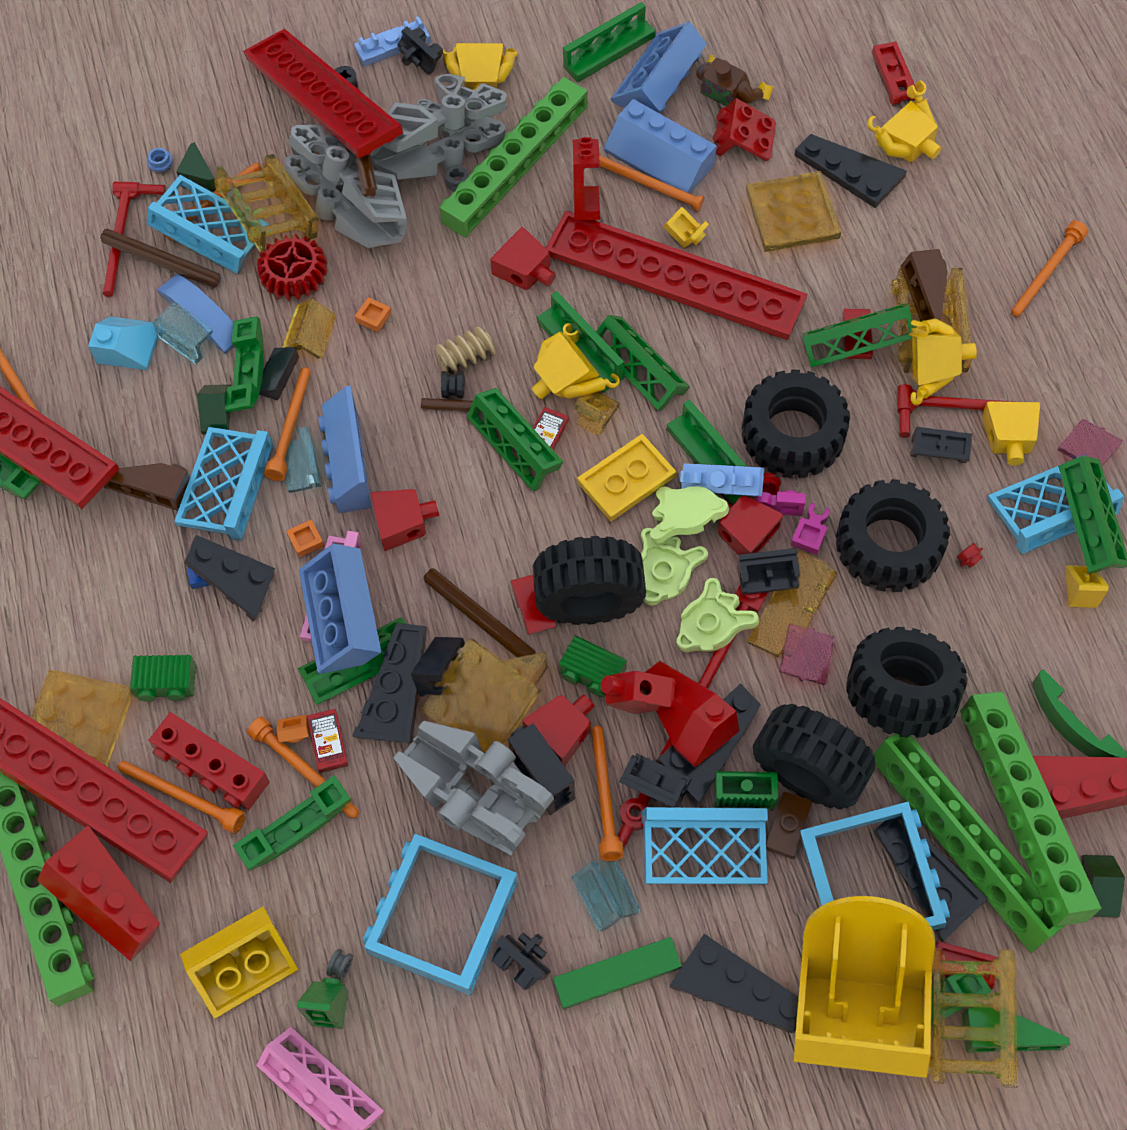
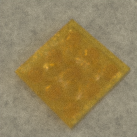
M821 171L746 185L747 196L764 252L840 239L841 230Z
M470 638L444 675L442 681L437 685V687H445L443 693L431 695L421 711L437 724L476 733L482 752L485 753L494 741H498L503 745L506 743L541 692V689L476 640Z
M49 669L31 718L107 766L133 693L130 690V686Z

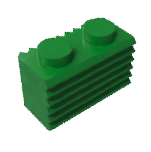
M576 635L559 662V673L564 680L571 684L581 683L587 686L592 694L599 697L606 695L601 690L602 679L607 675L624 673L627 669L626 659Z
M188 654L180 656L135 655L132 661L130 690L135 698L138 697L139 700L145 702L155 701L156 697H167L171 701H182L185 697H193L196 663L192 656Z
M716 771L714 779V808H767V810L770 809L771 811L775 809L778 800L777 772Z

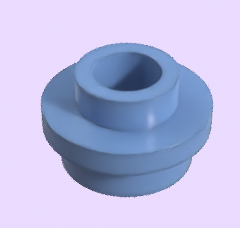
M155 148L149 152L147 164L154 172H164L172 166L173 159L171 154L164 148Z

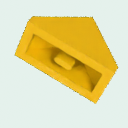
M1065 566L1068 607L1097 608L1109 588L1099 572L1094 574L1088 573L1087 566Z

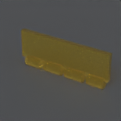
M800 550L797 552L800 568V577H798L799 589L775 591L759 619V625L754 628L747 640L748 644L776 657H779L780 654L789 658L792 657L800 642V638L797 636L802 637L813 619V615L810 613H816L826 595L824 591L829 590L837 575L835 570L829 568V563Z

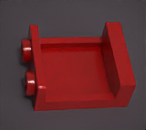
M581 137L573 140L574 220H600L599 186H584V169L600 167L599 140L592 139L591 137Z

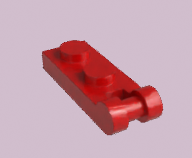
M897 41L873 46L872 55L889 93L891 105L900 104L903 100L908 102L915 101V99L907 95L908 87L911 85L915 87V84ZM904 87L905 90L899 91L898 88Z

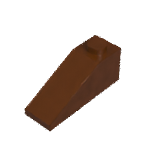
M940 249L910 252L900 267L920 322L930 319L941 321L948 273L946 261L942 258Z
M164 463L124 467L118 470L104 485V488L178 511L190 476L184 467L177 464L170 466Z

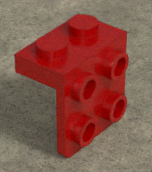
M738 98L719 110L716 116L717 127L713 135L714 144L717 145L716 154L721 157L734 145H737L764 161L771 158L776 122L773 118Z

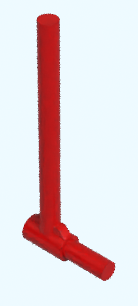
M114 181L112 185L113 194L120 199L114 231L124 235L130 199H135L141 194L163 195L166 192L165 185ZM113 247L110 249L103 295L107 297H112L114 293L121 250Z
M902 384L897 387L899 436L907 438L911 435L910 414L917 406L984 410L987 402L1016 401L929 396L928 398H923L922 403L916 406L911 402V393L915 392L917 399V392L911 385Z

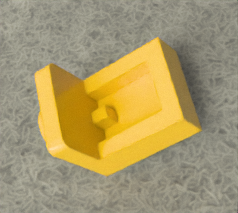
M680 207L662 227L685 248L691 243L697 245L705 237L706 234L703 231L709 224L706 221L699 224L683 207Z

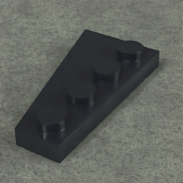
M810 134L795 149L794 156L874 208L906 177L907 170Z
M396 623L383 656L384 661L379 673L375 676L372 684L374 685L368 701L364 704L361 712L363 713L358 727H355L352 737L412 743L419 694L411 672L424 654L427 635L426 626Z
M741 683L723 699L737 711L740 732L696 768L674 749L673 745L656 760L657 763L692 778L686 795L696 806L700 803L715 779L716 771H720L761 706Z
M902 816L885 820L875 829V834L926 918L931 917L933 914ZM917 829L920 840L926 839L931 857L926 858L929 868H935L939 878L940 887L936 888L939 900L945 899L950 913V917L945 918L946 926L934 930L940 941L944 942L987 898Z
M703 934L670 984L669 988L694 995L695 998L706 1002L710 1001L726 1007L725 1009L742 1013L754 1018V1020L793 1034L796 1030L799 997L706 934Z

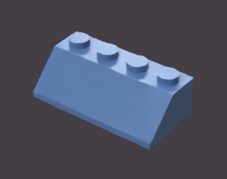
M691 22L680 24L656 34L611 97L613 103L625 108L634 99L658 113L665 109L667 100L676 93L678 84L690 73V67L702 56L701 52L707 44Z
M633 99L618 115L604 146V151L647 176L691 193L715 165L717 145Z
M346 386L322 404L323 416H318L321 433L326 432V439L322 440L324 456L329 455L330 463H325L327 479H332L333 487H328L331 504L336 503L338 513L372 508L358 413L351 386Z
M332 543L299 569L317 672L320 674L364 665L381 653L361 549Z

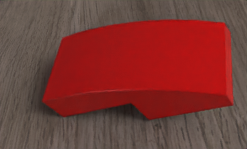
M533 575L511 580L510 583L517 608H520L527 635L555 628V620L548 619L537 609Z

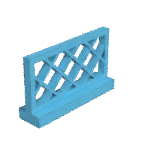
M182 175L178 176L157 203L153 201L148 207L146 223L148 226L236 274L242 269L244 260L268 231L270 225ZM182 185L191 190L192 194L179 196L177 190ZM209 200L213 202L214 207L201 208L199 201ZM182 202H195L197 209L183 210ZM176 203L179 211H170L164 205ZM231 212L236 215L237 219L224 221L222 213ZM217 214L219 221L206 223L204 215ZM199 216L201 223L194 224L186 220V217ZM253 224L260 229L258 232L246 233L244 225ZM239 226L242 234L229 235L226 227ZM222 228L224 236H215L208 229ZM244 240L246 247L244 250H241L232 245L231 242Z
M208 427L174 521L176 526L228 534L231 539L242 541L264 477L263 472L266 462L270 460L274 448L268 432L257 430L256 434ZM214 436L225 438L228 442L215 450L211 447ZM244 441L252 442L250 449L239 455L235 446ZM232 448L236 457L222 464L217 456ZM215 458L219 466L205 474L202 470L204 464ZM241 463L243 466L242 472L230 478L226 470ZM224 472L228 480L213 488L209 480ZM207 482L211 490L196 498L194 495L195 488ZM232 486L235 490L233 497L222 502L218 494ZM215 496L219 505L205 512L201 503ZM198 505L202 514L192 520L185 519L187 511ZM224 510L226 517L223 525L211 523L209 518Z
M1058 466L988 495V502L1016 538V547L1021 554L1076 532L1070 506L1062 504L1063 498L1066 496L1064 486L1061 488L1047 484V480L1053 477L1062 479ZM1107 483L1115 514H1118L1124 495L1119 489L1112 490ZM1033 488L1041 490L1039 498L1023 495V490ZM1044 491L1061 495L1059 503L1042 499ZM1009 498L1017 501L1015 508L1002 506L999 500ZM1020 501L1036 505L1035 512L1030 513L1018 510ZM1039 507L1056 510V514L1051 517L1038 515ZM1015 517L1031 520V525L1019 529L1014 522Z
M646 807L641 811L642 823L644 825L645 884H768L765 822L768 821L767 808ZM651 828H662L671 837L661 849L651 840ZM671 829L680 830L675 834ZM685 829H693L701 837L692 849L678 837ZM701 829L710 830L705 834ZM715 829H723L731 837L722 849L709 838V835ZM731 829L740 830L735 834ZM745 829H757L758 842L752 849L739 838ZM673 841L687 853L676 865L663 853ZM704 841L717 853L707 865L694 853ZM734 841L747 853L737 865L724 853ZM652 849L657 853L653 858ZM660 856L672 870L665 877H652V863ZM689 856L702 868L695 877H687L679 869ZM719 857L732 868L726 877H718L709 868ZM749 857L759 865V877H748L740 869ZM674 872H676L680 877H670V876H671ZM706 872L710 877L701 876ZM736 872L740 877L731 876Z

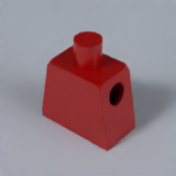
M523 227L490 258L491 274L524 290L530 289L537 281L548 287L556 277V273L549 269V251Z
M415 489L371 492L384 551L423 537L426 534L423 520L439 516L436 500L419 504Z
M744 495L733 506L728 503L729 512L720 520L717 533L738 555L757 553L763 549L781 528L783 514Z
M630 671L607 675L602 679L601 690L603 693H606L605 702L607 706L632 714L674 708L675 679L640 671ZM641 690L648 691L650 693L648 695H644L641 693Z
M584 694L573 704L563 695H559L524 718L522 723L525 727L534 723L565 767L591 731V722L586 715L595 705Z

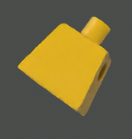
M1040 402L986 403L982 413V421L991 451L995 454H1006L1009 465L1016 466L1024 463V454L1031 453L1036 444Z

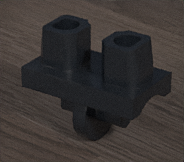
M405 27L401 32L402 37L397 45L400 48L399 51L404 54L401 62L405 66L413 63L416 67L420 66L428 75L431 74L442 56L443 49L437 43L428 46L425 43L427 36L420 27L413 30Z
M523 932L518 937V940L525 947L511 935L506 937L502 935L497 940L496 944L499 947L492 958V962L504 971L510 967L514 960L520 964L522 969L514 977V980L524 990L530 989L538 980L546 979L551 973L550 969L532 955L534 953L542 960L547 954L540 947L544 938L539 933L531 939Z

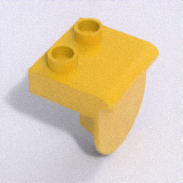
M852 896L828 902L809 916L803 935L793 1062L927 1078L931 1055V982L935 953V935L932 927L922 915L914 909L890 899L874 896Z

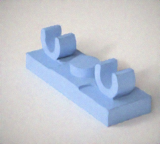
M419 16L416 17L415 22L408 24L407 21H404L401 27H396L376 35L371 33V38L363 40L360 37L358 42L354 43V47L363 66L401 53L397 45L402 37L401 32L405 27L411 30L420 27L427 36L425 43L431 42L430 35Z
M683 464V471L680 474L681 489L700 486L711 490L714 494L762 496L764 468Z

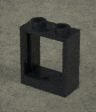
M534 723L528 727L521 726L513 731L510 735L511 738L508 739L509 749L516 756L513 762L522 774L542 785L553 795L554 800L546 809L549 815L575 800L574 779Z

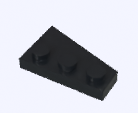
M198 535L194 537L184 561L185 565L209 585H214L226 595V599L233 605L236 604L247 613L246 616L252 621L256 619L275 568Z

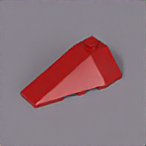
M662 661L657 662L645 672L675 679L674 708L656 712L663 728L666 729L674 749L695 768L740 732L737 711L716 693Z

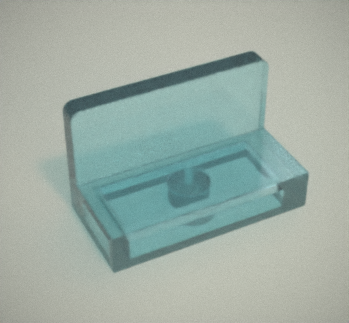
M176 302L172 303L152 322L157 336L190 361L198 364L203 359L200 345L213 333V330Z
M309 427L298 428L299 440L291 441L285 457L288 470L285 478L289 493L321 487Z
M592 861L572 876L598 931L607 930L620 919L634 916L641 912L616 861Z

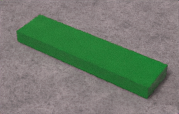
M669 937L553 977V981L564 1010L682 968L672 938Z

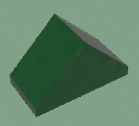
M191 143L176 171L177 175H182L203 188L214 192L218 189L215 179L196 143Z
M231 384L204 385L198 392L197 400L201 434H206L208 427L229 430L230 412L227 413L225 411L227 387H230Z
M1082 855L1083 869L1101 906V909L1093 917H1120L1125 876L1115 857L1111 855Z

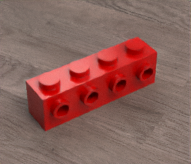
M171 712L148 739L154 748L152 753L165 763L168 760L176 763L177 766L175 768L188 778L192 775L196 776L201 780L199 784L211 793H214L216 790L225 795L223 800L237 809L239 806H242L249 811L270 783L265 772Z

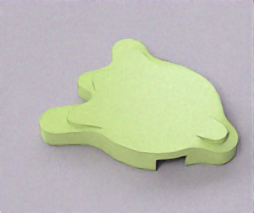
M667 486L660 487L656 491L660 504L653 510L652 514L656 521L662 522L651 530L650 536L654 543L660 544L675 535L700 533L704 531L703 526L711 519L714 523L728 514V503L705 487L694 486L683 489H671Z
M645 528L641 532L643 543L641 555L646 584L644 602L654 606L663 600L680 595L686 589L690 582L692 571L708 559V551L702 546L683 551L680 549L681 540L676 536L656 544L650 536L652 528Z
M709 578L705 582L704 591L701 596L691 602L681 615L680 634L676 639L677 646L682 652L686 653L719 650L729 644L740 631L757 627L759 625L758 615L754 611H736L735 609L740 604L738 596L722 592L720 581L716 578Z

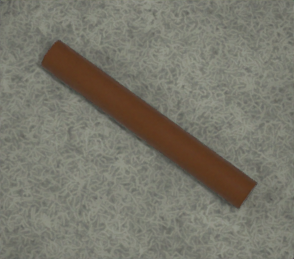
M421 398V409L469 411L473 400Z

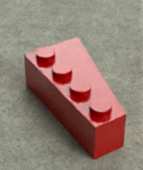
M1032 756L1061 819L1127 805V758Z
M89 825L45 862L37 881L129 961L152 940L160 925L159 921Z

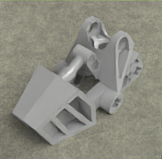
M443 74L436 77L435 89L439 104L428 99L418 100L417 105L395 102L388 111V114L401 124L403 134L396 137L392 142L385 143L373 150L370 154L372 165L385 173L395 175L397 180L437 175V164L440 162L445 170L456 165L463 166V149L476 153L498 145L503 141L505 125L490 117L506 110V93L484 83L476 90L464 87L465 77ZM441 82H450L452 85L444 86ZM439 129L444 139L426 147L424 142L437 138ZM470 139H475V140H478V141H477V142H470V141H468V140H470Z
M321 125L293 126L288 141L290 146L300 155H291L285 159L284 174L305 194L317 195L314 210L316 216L327 221L336 218L334 228L336 231L367 248L401 242L407 231V218L395 175L376 171L377 168L373 166L377 185L376 195L374 197H365L362 194L354 153L333 135H324ZM312 151L320 152V155L314 154ZM306 181L316 182L318 185L308 184Z
M423 721L418 727L416 737L404 753L398 751L394 756L396 763L435 809L441 803H444L437 814L446 824L458 831L462 829L506 852L510 856L526 836L523 832L524 827L530 822L536 823L554 800L553 795L542 785L519 771L513 762L516 756L502 743L494 741L489 749L483 753L476 733ZM469 767L494 782V785L490 786L483 796L471 788L472 785L462 778Z

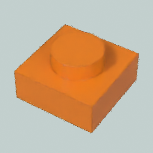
M368 297L354 317L356 323L379 332L392 312L391 307Z
M312 519L286 530L299 558L324 547V543Z
M307 714L277 720L279 743L285 741L296 743L309 737Z

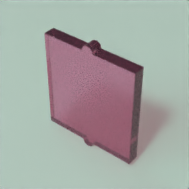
M1082 419L1060 444L1058 451L1072 459L1081 456L1100 459L1103 467L1122 444L1123 440L1105 431L1104 427L1100 428Z
M789 624L779 672L797 677L801 682L807 680L825 685L835 637L817 632L813 627L807 629Z

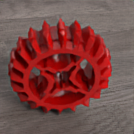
M285 234L284 240L280 241L275 238V244L267 243L266 250H260L261 258L257 259V274L261 285L267 289L270 295L275 293L278 299L285 295L288 301L292 296H295L300 300L301 295L305 294L309 297L311 290L318 292V284H324V277L327 276L328 263L323 249L318 247L315 240L309 241L307 236L299 239L297 234L293 238H289Z

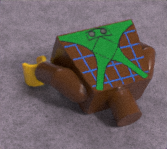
M710 54L706 63L701 65L696 72L697 78L702 81L701 94L724 106L729 105L736 98L746 104L753 103L762 98L769 100L774 86L760 82L758 88L753 89L747 74L743 70L731 65L726 60L715 58L713 54Z

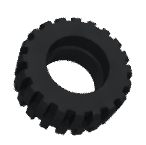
M784 370L776 372L773 378L770 375L762 379L761 385H755L745 403L742 439L743 443L747 444L746 450L751 457L756 456L755 462L760 467L767 466L768 472L773 474L780 472L783 473V477L791 478L792 475H798V478L808 477L810 472L816 475L823 472L824 467L829 468L843 450L850 422V411L847 409L848 403L845 397H840L841 391L836 385L830 386V380L823 376L818 378L814 372L807 371L806 374L800 373V370H791V373H785ZM800 411L811 416L819 425L820 430L807 437H792L776 429L770 419L780 412Z
M891 479L890 483H885V480H879L874 482L873 487L870 484L861 487L859 493H854L849 498L848 504L844 506L836 534V548L841 553L839 559L843 566H850L848 573L854 578L857 576L862 578V584L868 587L870 584L876 585V590L884 592L886 588H892V592H902L905 586L911 590L918 587L919 582L925 583L931 578L932 573L938 569L947 549L950 527L947 525L949 519L946 512L940 511L941 503L936 498L932 500L929 497L931 494L924 488L919 490L915 488L916 484L909 481L907 484H902L898 479ZM879 520L900 522L914 533L918 545L904 552H893L883 549L870 538L866 527Z
M591 536V538L577 537L570 541L564 540L559 542L558 545L547 547L545 551L538 555L533 563L535 604L537 609L552 621L557 620L559 623L564 624L568 622L572 623V625L610 622L612 619H620L625 617L626 614L635 612L642 605L646 597L642 555L634 545L622 539L616 540L614 537L608 536L606 538Z
M896 627L894 630L884 628L879 630L878 633L875 631L866 636L857 645L847 677L846 692L852 707H856L855 711L861 718L865 717L868 719V724L874 728L878 726L883 729V732L890 735L892 732L897 733L899 737L908 738L910 735H915L916 738H922L927 736L928 733L930 735L936 734L952 723L967 686V671L957 652L951 651L950 645L945 641L940 642L935 635L921 633V630L915 628L912 630H905V627ZM894 678L906 679L919 686L908 685Z
M784 704L775 708L753 744L754 759L757 763H760V767L764 771L777 772L778 782L782 786L794 791L802 798L805 797L813 801V803L823 804L828 808L847 809L855 805L876 766L875 755H873L872 749L866 746L865 741L861 737H857L854 731L844 727L836 719L825 716L820 711L810 710L806 706L798 707L796 704Z

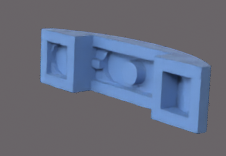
M176 274L157 289V292L174 308L177 306L206 332L208 339L224 354L235 347L231 343L233 321L193 283Z

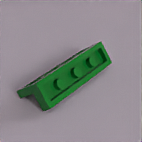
M640 2L564 46L563 68L578 83L653 39L656 30L645 20L646 6ZM578 49L576 54L571 56V53Z
M558 291L551 295V308L537 316V323L550 337L558 332L563 333L565 324H572V332L570 333L579 330V339L575 344L600 376L598 377L607 378L611 383H616L615 379L611 377V374H616L620 381L623 380L624 361ZM605 386V389L602 390L601 392L604 393L605 391H607V390L610 389V388L607 387V386Z
M904 303L802 333L811 368L912 339L909 333L898 336L889 331L895 321L906 318L909 332L912 333L911 328H914V325H911L912 317L908 304ZM888 324L886 329L881 327V325ZM875 327L884 332L879 342L870 343L863 339L870 328ZM862 331V333H861L860 336H857V335L854 334V333H857V332ZM887 334L893 337L884 340ZM846 335L857 339L853 349L848 351L837 347L841 337ZM832 339H836L835 342H834V344H832V343H830V342H828V341H829V340H832ZM860 342L866 344L865 346L858 347ZM824 343L831 347L826 357L814 359L812 345ZM834 349L837 350L838 352H840V353L831 355V354L833 353Z
M608 315L596 330V333L601 338L607 330L613 334V345L610 347L619 357L620 348H627L630 351V363H624V376L657 410L662 411L675 394L684 395L690 388L622 317ZM637 366H644L647 369V381H640L637 378ZM661 383L668 390L660 401L654 395V384Z
M497 388L476 394L467 419L533 492L539 490L546 474L561 468L563 464L562 459ZM479 410L484 415L485 423L477 415ZM495 428L500 432L502 441L497 438ZM511 446L517 451L518 460L514 457ZM528 465L537 473L535 478L531 476Z
M690 399L683 403L682 415L667 424L666 430L695 464L747 467ZM721 494L732 506L741 496H744Z
M1081 456L1059 465L1060 475L1088 573L1094 574L1111 567L1126 568L1127 552L1100 459Z
M400 617L377 629L381 653L364 665L320 674L317 672L316 661L313 660L297 668L315 704L318 705L376 676L384 661L383 656L396 623L406 624L405 621Z

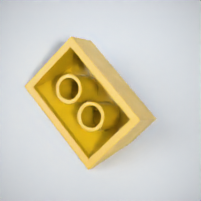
M264 906L180 953L186 973L214 1019L298 970Z

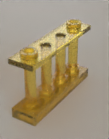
M274 154L264 157V167L261 171L230 178L222 166L217 167V178L214 180L217 192L222 194L246 230L250 242L254 243L260 252L265 251L266 237L295 229L302 231L309 240L317 238L319 218ZM265 181L271 186L242 194L237 189L239 186ZM271 197L279 198L282 202L251 210L247 204ZM287 213L293 218L292 220L262 226L258 220Z
M899 268L896 279H892L891 293L896 295L897 305L908 304L907 292H909L902 269ZM952 268L949 278L946 280L945 294H948L949 301L943 303L942 314H947V317H951L949 325L961 336V344L971 343L963 268ZM914 303L908 304L910 313L917 314ZM906 318L898 320L899 334L910 333ZM911 339L900 342L901 346L898 347L897 357L898 362H902L903 373H909L913 360ZM972 359L962 360V372H968Z
M935 948L932 965V976H934L933 1055H930L928 1074L933 1075V1081L937 1084H944V1073L995 1075L996 1079H1001V1085L1004 1088H1018L1016 955L1013 950H999L1000 959H994V962L947 961L945 960V953L941 948ZM945 974L994 975L995 978L1000 979V991H995L994 995L945 993ZM945 1006L994 1008L995 1011H1000V1025L995 1024L994 1028L944 1026ZM944 1039L995 1041V1045H1000L1001 1058H995V1061L944 1059Z

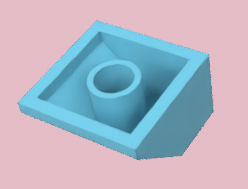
M109 316L95 324L88 347L98 364L148 370L161 324Z

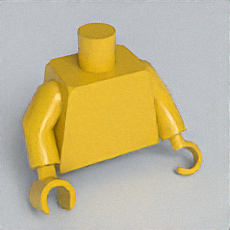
M456 43V47H453L452 52H445V49H443L442 55L450 74L465 77L464 87L476 90L484 83L498 89V84L503 83L513 69L518 51L507 48L503 56V43Z
M921 80L915 83V87L911 85L907 89V95L915 99L916 102L910 101L881 128L879 125L875 128L873 127L872 121L876 119V116H871L868 119L867 125L869 130L876 132L874 136L877 139V145L884 150L887 156L903 158L909 162H914L922 153L933 160L941 152L942 147L934 142L938 126L926 98L922 97L926 92V85Z
M938 319L922 322L917 320L911 321V325L917 326V328H911L912 333H909V336H912V373L914 381L921 385L917 390V399L916 393H911V402L916 406L922 403L923 398H928L951 382L955 376L962 373V360L976 359L977 356L975 343L961 344V336L954 331L953 327Z
M570 323L564 325L563 333L558 332L544 340L541 344L537 362L534 364V369L541 379L531 388L541 400L551 391L556 396L571 399L602 391L605 389V386L616 388L620 384V379L616 374H611L616 383H611L607 378L598 377L600 376L575 344L579 339V330L570 333L572 332V324Z

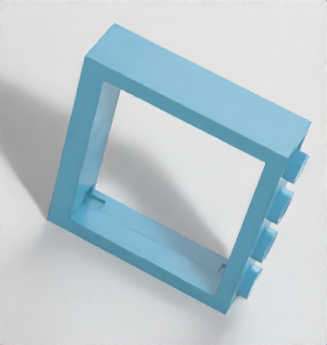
M909 802L800 830L822 906L833 901L816 839L902 816L933 916L925 919L933 930L946 926L945 918L950 917L949 909L945 899L939 900L936 888L940 887L936 869L929 868L926 859L931 857L926 839L920 840L917 828L921 827L920 818L916 809L911 810Z
M414 834L412 841H407L401 853L403 861L399 870L394 869L390 876L388 886L391 888L387 897H382L376 909L377 920L374 926H369L363 938L364 948L370 956L471 996L518 883L517 873ZM420 850L500 880L461 976L380 944Z

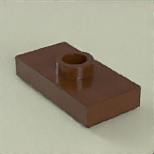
M785 791L783 792L766 842V850L794 859L801 838L800 830L804 829L813 801Z

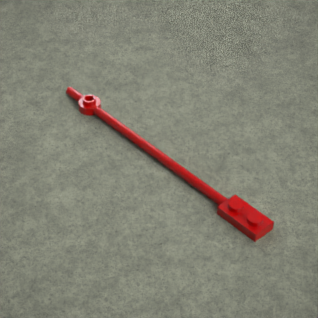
M739 585L735 592L740 601L736 611H754L758 615L769 592L742 595ZM735 637L725 647L714 652L698 682L707 689L709 688ZM670 737L659 757L672 746ZM641 792L637 798L625 801L620 809V820L623 825L617 837L623 843V850L632 832L644 828L641 814L637 817L630 814L632 809H638L641 812L646 807H649L648 802L651 797Z

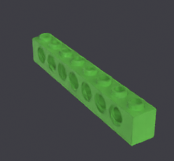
M565 77L557 84L552 85L548 94L542 100L536 102L533 110L527 116L525 115L521 118L519 124L512 132H508L497 148H493L489 152L488 157L473 169L472 174L465 181L459 183L456 191L449 198L443 200L440 206L442 224L466 238L588 107V90Z
M994 692L972 695L960 710L962 720L966 724L973 739V745L984 764L985 773L989 776L994 787L996 798L1001 803L1009 828L1013 831L1018 842L1020 853L1028 865L1033 883L1038 888L1044 902L1045 911L1050 916L1054 927L1087 922L1101 909V906L1004 693Z
M896 733L884 740L873 754L875 755L878 769L902 798L909 802L911 809L917 810L921 821L977 889L987 898V901L1029 952L1035 951L1065 926L1054 927L1050 916L1045 911L1044 902L1038 888L1033 883L1031 877L911 735L908 738L899 737V734Z
M0 773V852L49 1001L57 1006H61L94 991L91 981L95 979L89 962L84 963L81 952L85 951V947L80 935L75 934L71 924L75 923V917L72 910L67 906L65 907V904L42 884L34 888L31 887L33 880L39 877L45 862L53 855L50 851L47 852L44 846V842L48 841L42 825H37L35 816L39 813L32 798L28 799L25 788ZM16 797L13 804L5 807V803L9 798ZM20 823H24L23 829L18 833H14L15 827ZM34 849L29 859L22 860L26 851ZM52 903L50 912L46 915H41L42 908L46 904ZM61 931V938L56 943L50 944L51 936L55 932ZM66 959H71L70 967L66 971L60 972L59 967L61 963Z

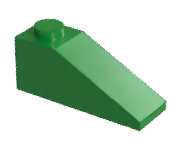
M323 978L322 982L313 981L298 1000L297 1009L311 1026L343 1029L349 991L345 985L341 984V980Z
M988 1002L972 1003L970 1008H967L962 1013L966 1053L1063 1050L1070 1045L1068 1037L1001 1007H990Z

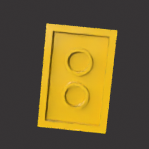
M641 434L577 477V484L612 522L674 479L677 471L650 441Z

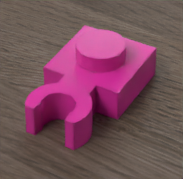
M786 490L783 492L777 491V495H771L762 492V496H757L756 501L783 515L802 516L805 506V493Z
M812 503L808 509V519L801 517L791 541V546L817 555L828 528L822 524L828 520L830 509L826 508L824 514L817 515L814 513L816 504Z

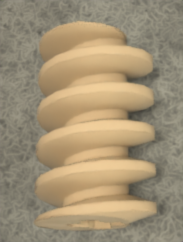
M478 326L474 327L473 334L470 331H465L464 338L460 335L455 336L454 343L449 339L446 340L445 348L441 344L435 346L436 357L443 371H448L447 369L450 368L455 374L458 372L457 364L467 369L468 359L474 365L477 364V355L486 360L485 351H489L493 356L496 355L490 335L484 328L481 329Z

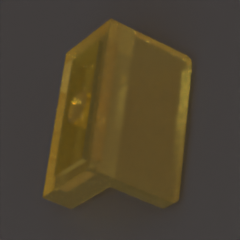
M312 298L297 305L283 347L297 348V351L303 349L317 359L323 357L336 317L335 313Z

